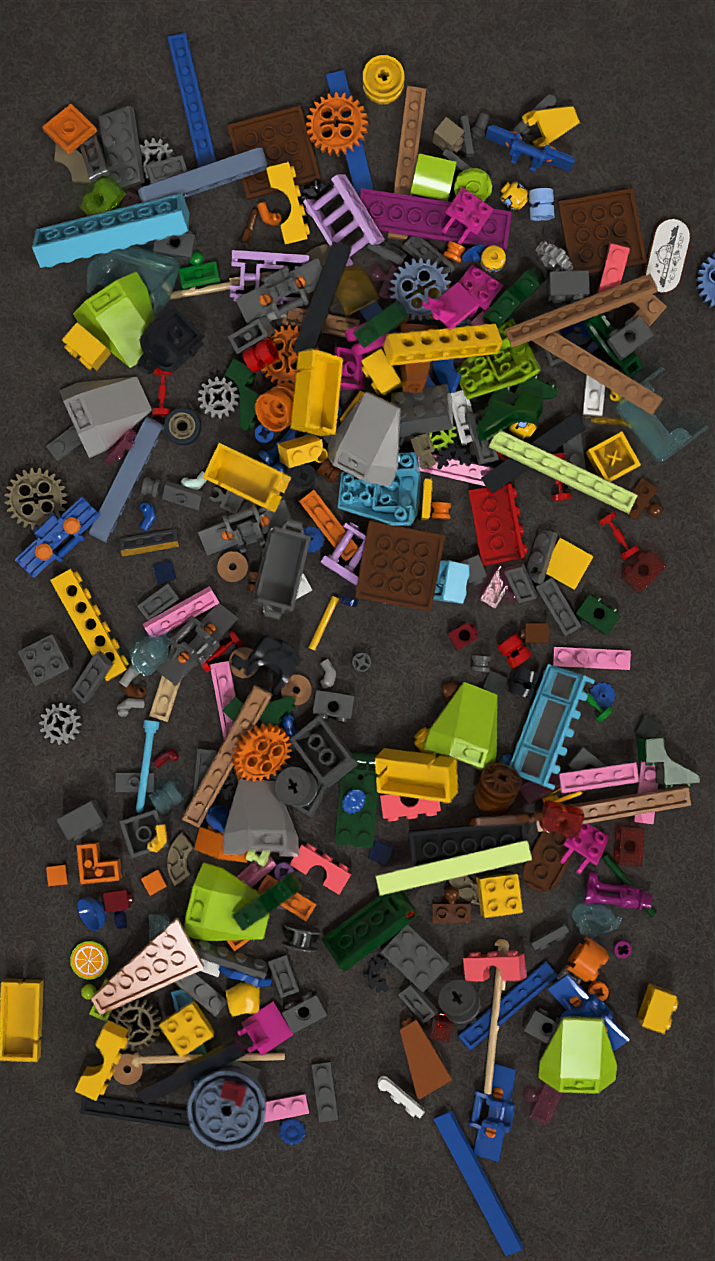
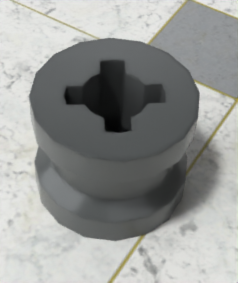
M145 476L141 494H150L152 497L157 498L161 479L153 480L149 476Z
M358 653L353 657V667L360 672L366 671L371 666V658L366 653Z
M472 655L473 665L471 666V671L490 672L488 663L491 661V657Z

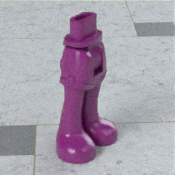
M589 871L584 904H614L620 908L642 909V907L651 909L653 895L646 894L645 890L640 892V889L627 884L615 885L600 882L597 873ZM602 893L615 894V895H618V896L606 895V894H602Z

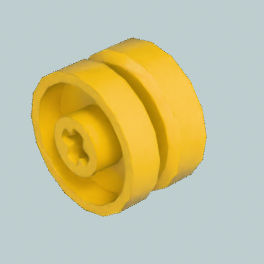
M376 56L365 65L363 70V90L366 96L375 103L389 104L394 102L401 95L404 88L403 67L400 62L391 56Z

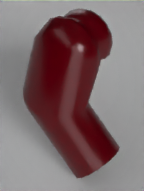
M169 749L158 755L152 762L159 768L169 759L171 762L177 761L179 754L176 753L175 749Z

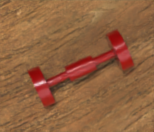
M157 368L153 375L161 376V385H159L158 390L160 408H153L152 415L167 416L171 409L164 408V399H166V385H164L165 376H172V372H165Z
M565 453L552 454L562 460L565 459ZM555 479L559 494L553 495L552 501L572 499L571 493H563V482Z
M612 512L598 522L601 526L606 523L610 525L613 535L626 549V552L620 555L625 560L640 549L637 545L632 548L628 547L624 541L625 537L619 528L616 529L611 521L617 517L616 513Z
M233 630L228 633L232 640L226 645L222 644L201 665L207 673L211 670L208 664L209 661L221 656L233 643L238 648L244 645Z

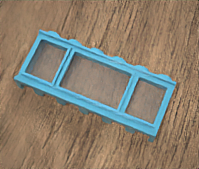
M550 664L547 665L509 765L516 770L520 777L551 789L555 788L554 785L548 783L551 772L556 774L560 772V767L554 764L558 754L564 756L567 753V749L562 747L565 736L572 737L574 731L568 728L571 719H579L581 713L575 710L578 700L586 701L587 694L582 692L585 682L594 684L595 680Z

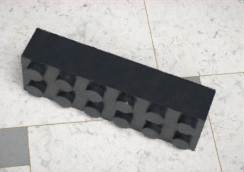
M526 824L459 825L409 830L412 867L527 840Z

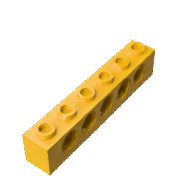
M482 324L458 327L451 330L445 328L419 332L411 331L400 334L392 333L387 335L383 348L390 366L498 354L503 342L496 324Z
M69 569L51 579V583L92 656L99 651H102L105 656L109 652L114 654L113 666L105 676V680L110 681L126 672L129 662L125 655L121 656L117 650L120 646L116 639H111L108 634L111 630L106 621H101L99 617L101 612L97 605H92L90 601L92 596L87 588L83 589L80 583L83 580L78 571L74 572L72 569ZM75 585L77 593L74 596H70L68 589ZM81 602H84L87 606L86 611L80 613L77 608ZM90 619H94L96 622V627L92 630L87 627V622ZM102 635L105 638V644L100 647L97 645L96 639Z

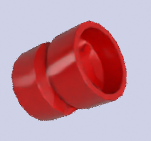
M264 338L257 342L256 346L253 345L243 351V358L249 369L255 373L265 368L266 364L270 365L277 361L279 354L273 342L269 338Z
M517 633L497 646L503 656H507L506 661L512 669L532 656L527 646H522L523 641ZM515 649L519 652L516 656L512 653Z

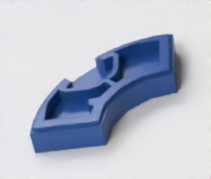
M453 359L433 361L438 381L441 385L447 384L450 392L455 393L462 375L456 371Z
M221 965L218 969L230 979L242 980L256 987L270 986L272 982L268 976H265L263 980Z

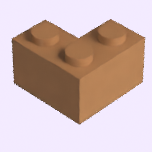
M653 294L627 303L636 311L633 317L637 319L641 316L648 327L652 325L667 307Z

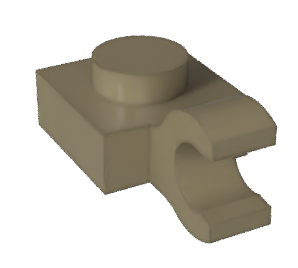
M428 433L410 439L416 456H421L419 461L421 469L436 465L435 459L431 454L434 448Z

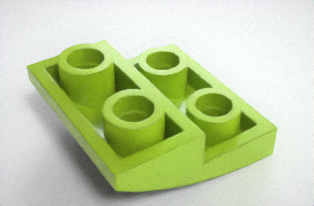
M419 154L410 194L448 202L457 162Z

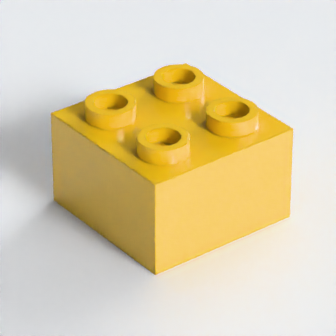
M78 323L62 339L66 344L64 348L75 358L79 356L78 360L89 370L94 368L97 371L111 355L106 346Z
M382 349L362 360L363 366L361 369L368 379L372 378L374 381L371 385L378 395L382 394L386 397L402 387L400 377L392 365L389 366L386 354Z
M623 432L614 435L586 452L598 476L609 482L618 479L641 465Z
M510 872L476 877L481 916L488 918L523 913L517 873Z
M649 983L637 1016L638 1022L643 1027L664 1034L666 1029L670 1028L672 1022L670 1018L671 1013L677 1008V996L671 990Z
M192 1000L162 1020L159 1025L180 1058L212 1038L215 1030L195 1000Z

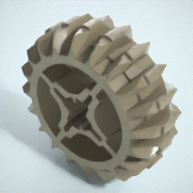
M137 998L134 1004L133 1001L128 1002V1005L124 1004L121 1007L115 1008L117 1013L113 1012L111 1014V1017L116 1019L110 1020L111 1022L120 1025L121 1021L129 1030L128 1036H126L129 1040L124 1049L132 1045L131 1050L135 1051L136 1045H138L139 1050H143V1043L146 1047H150V1041L155 1042V1036L160 1034V1031L157 1030L161 1028L159 1026L160 1023L156 1022L161 1020V1016H154L158 1013V1009L150 1010L154 1005L153 1003L148 1007L145 1006L147 1003L146 999L143 1000L142 1004H139L140 998ZM138 1010L134 1017L123 1016L126 1011ZM143 1013L149 1017L151 1027L142 1020ZM139 1016L138 1025L140 1027L137 1026V1028H135L132 1032L133 1023H131V1021L134 1022ZM137 1032L149 1033L141 1039H133Z

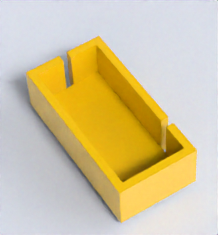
M315 349L298 353L297 369L300 372L296 373L291 429L317 436L336 434L343 358Z
M221 443L218 444L203 476L204 479L273 512L276 511L282 499L280 492H285L291 480V477Z
M383 748L375 758L376 774H379L376 777L377 793L450 803L458 793L456 757L440 755L436 758V755Z
M5 978L1 982L0 1061L37 1062L40 1059L42 1040L39 1038L42 1036L44 980L26 979L23 982V979Z

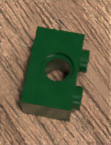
M595 594L592 596L587 595L574 614L607 636L621 616L617 614L618 610L611 605L607 607L602 604L603 600ZM596 608L601 609L603 612L601 619L594 617V610Z

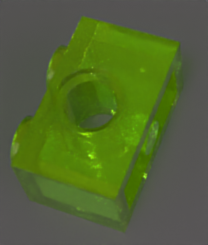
M101 178L94 184L95 188L93 191L84 196L80 208L88 216L115 209L126 193L111 178ZM100 195L103 196V203L100 202Z

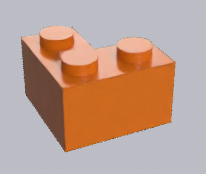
M208 825V828H199L194 850L217 859L247 863L246 855L249 850L243 855L224 854V832L216 830Z
M99 841L77 845L80 884L117 881L122 878L120 859L101 860Z

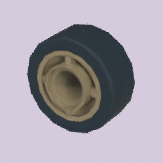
M177 408L167 415L164 422V430L167 437L173 443L189 445L198 439L201 433V423L198 416L192 410ZM181 422L188 424L185 431L178 430V425Z

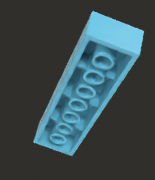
M183 193L36 229L32 249L40 268L53 267L62 262L70 263L82 257L89 258L98 253L106 254L111 250L119 248L126 249L135 244L142 245L155 239L163 240L167 236H178L188 231L189 210Z

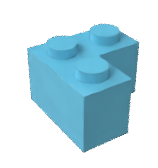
M440 561L433 600L463 603L466 597V584L470 575V565Z

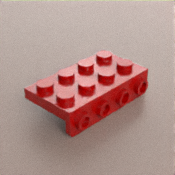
M511 482L507 483L493 494L490 493L487 487L469 490V499L482 565L487 566L524 559V554H527L526 543H522L521 539L524 531L522 524L518 523L520 509L519 505H515L514 498L517 497L515 486H512Z

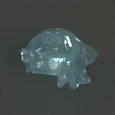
M166 634L147 636L140 642H136V646L130 649L132 665L135 667V670L143 675H151L162 665L169 655L168 646L171 645L168 642L170 638H167Z
M600 903L592 905L578 904L572 911V918L577 922L576 926L580 927V933L589 935L590 938H594L597 935L602 938L605 933L617 929L622 922L621 917H615V914L609 907Z

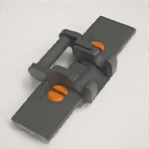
M316 258L292 271H289L288 267L285 266L281 270L263 277V285L236 298L235 300L246 323L248 324L272 311L276 318L279 319L281 315L303 304H309L306 294L316 290L323 270L319 259ZM291 293H298L299 298L277 308L275 303Z
M284 498L281 499L275 512L264 507L256 508V505L253 504L251 508L230 516H222L223 522L199 530L198 534L207 555L238 544L241 553L246 552V545L258 541L261 546L265 545L266 542L263 534L268 533L272 527L281 528L288 518L291 519ZM255 514L254 518L233 526L230 524Z
M220 603L201 622L191 615L187 624L173 638L168 640L176 649L156 670L173 685L176 686L194 666L198 664L203 665L220 647L219 639L238 620L234 614ZM196 625L195 631L197 635L191 643L182 642L178 644Z

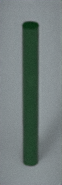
M608 853L602 857L623 884L635 887ZM652 906L651 909L643 907L650 917L657 913Z

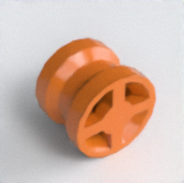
M449 241L447 244L448 249L444 252L443 256L451 261L460 263L461 255L465 252L466 248Z
M432 503L434 512L431 515L432 519H450L449 509L451 508V503Z
M594 981L588 987V992L590 994L595 993L602 1002L607 999L609 992L603 982Z

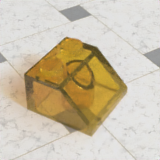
M362 266L345 267L335 298L345 316H348L380 298Z

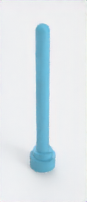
M144 720L143 724L146 738L136 805L138 813H142L144 810L153 737L156 730L159 729V722Z

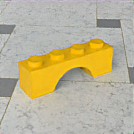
M289 162L267 167L270 187L285 193L291 204L289 218L280 225L285 245L308 239L307 235L310 234L308 223L304 224L302 216H305L303 204L299 205L298 197L301 196L299 186L294 185L293 178L296 177L294 166H290Z
M109 1020L106 1022L96 1043V1046L103 1054L104 1063L99 1066L86 1067L77 1085L76 1092L95 1101L99 1094L104 1095L108 1086L105 1083L106 1079H111L115 1071L112 1066L113 1064L117 1065L121 1058L120 1048L124 1049L129 1040L126 1037L128 1029Z

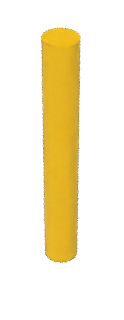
M331 597L308 648L315 651L339 598Z

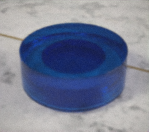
M340 595V604L352 607L358 605L359 599Z
M115 911L114 920L118 929L126 928L125 911Z

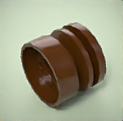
M492 763L487 765L482 771L474 792V800L477 806L484 812L492 815L507 813L512 808L515 797L520 789V775L515 769L506 764Z

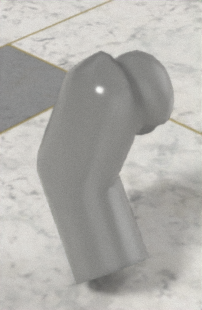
M329 659L320 663L325 671L324 678L320 681L323 688L331 687L336 678V671Z
M137 662L131 663L119 683L127 687L132 679L141 673V665Z
M127 698L118 705V715L125 717L131 708H144V699Z

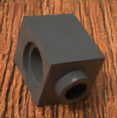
M479 555L460 562L461 564L470 565L468 584L472 583L475 586L484 582L483 578H486L487 575Z

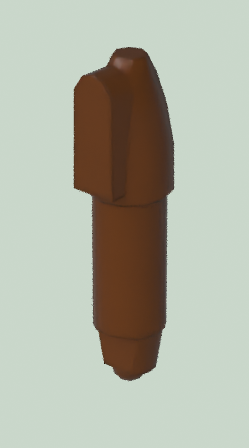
M257 209L252 210L244 230L242 240L245 244H247L252 236L258 217Z

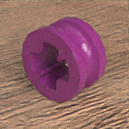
M620 940L614 944L613 951L619 958H627L631 954V946L627 941ZM627 945V952L619 954L618 946Z

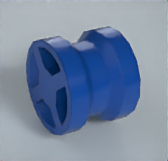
M261 424L255 430V437L259 443L269 444L274 439V431L268 430Z

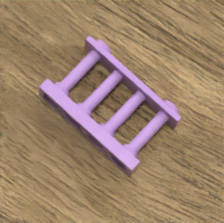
M345 174L335 175L331 179L334 183V188L319 200L306 199L303 201L307 213L313 217L330 247L333 241L341 243L340 240L358 226L364 232V237L351 246L350 256L367 243L375 245L385 240ZM337 194H341L344 204L328 217H325L320 208ZM350 210L354 220L335 234L330 224ZM350 256L346 266H351L354 264L350 259Z
M350 522L349 525L344 523L342 526L347 529V532L332 555L329 554L328 557L324 555L320 563L357 586L358 577L354 575V569L362 558L366 536L359 532L360 528ZM353 535H356L363 542L348 566L342 567L337 564L339 562L338 558Z

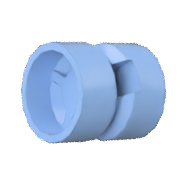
M537 188L529 191V203L532 204L530 207L531 220L540 221L541 219L551 220L555 218L554 205L551 204L554 202L553 189Z

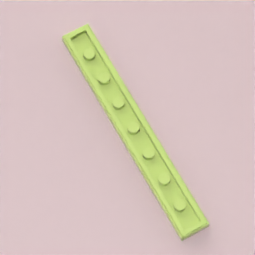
M501 431L496 434L489 445V448L628 514L636 500V494L506 432Z
M525 840L376 875L380 895L529 861L532 860L528 841Z

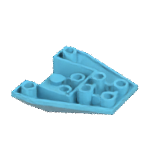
M416 453L398 454V470L392 486L365 482L345 471L341 472L338 509L389 525H411L418 514L421 482L419 461Z

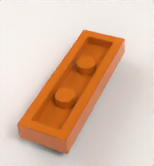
M267 874L257 891L262 894L279 880ZM296 893L280 905L307 921L317 904L302 894Z

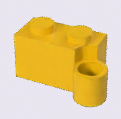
M314 434L278 443L280 462L289 468L312 461L323 463L328 457L327 450L323 448L322 440Z

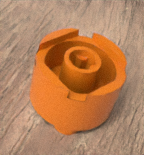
M586 936L583 938L586 942L577 945L568 959L571 963L570 966L566 965L565 968L584 982L588 980L593 982L599 974L597 970L601 964L604 965L607 962L609 955L604 947Z

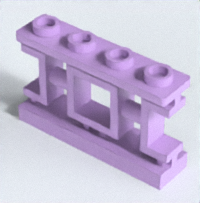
M232 250L231 266L241 267L240 286L230 285V297H234V301H236V298L244 295L236 294V290H244V281H256L255 289L258 288L260 285V268L281 270L284 265H276V261L303 263L304 265L309 262V255ZM238 259L264 260V264H257L256 273H245V263H239ZM283 297L275 304L283 305V301H293L297 298Z

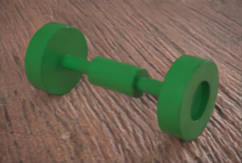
M575 682L567 689L570 693L572 692ZM588 692L586 693V701L591 707L594 706L600 712L595 719L601 723L611 714L613 709L607 706L602 710L597 701Z

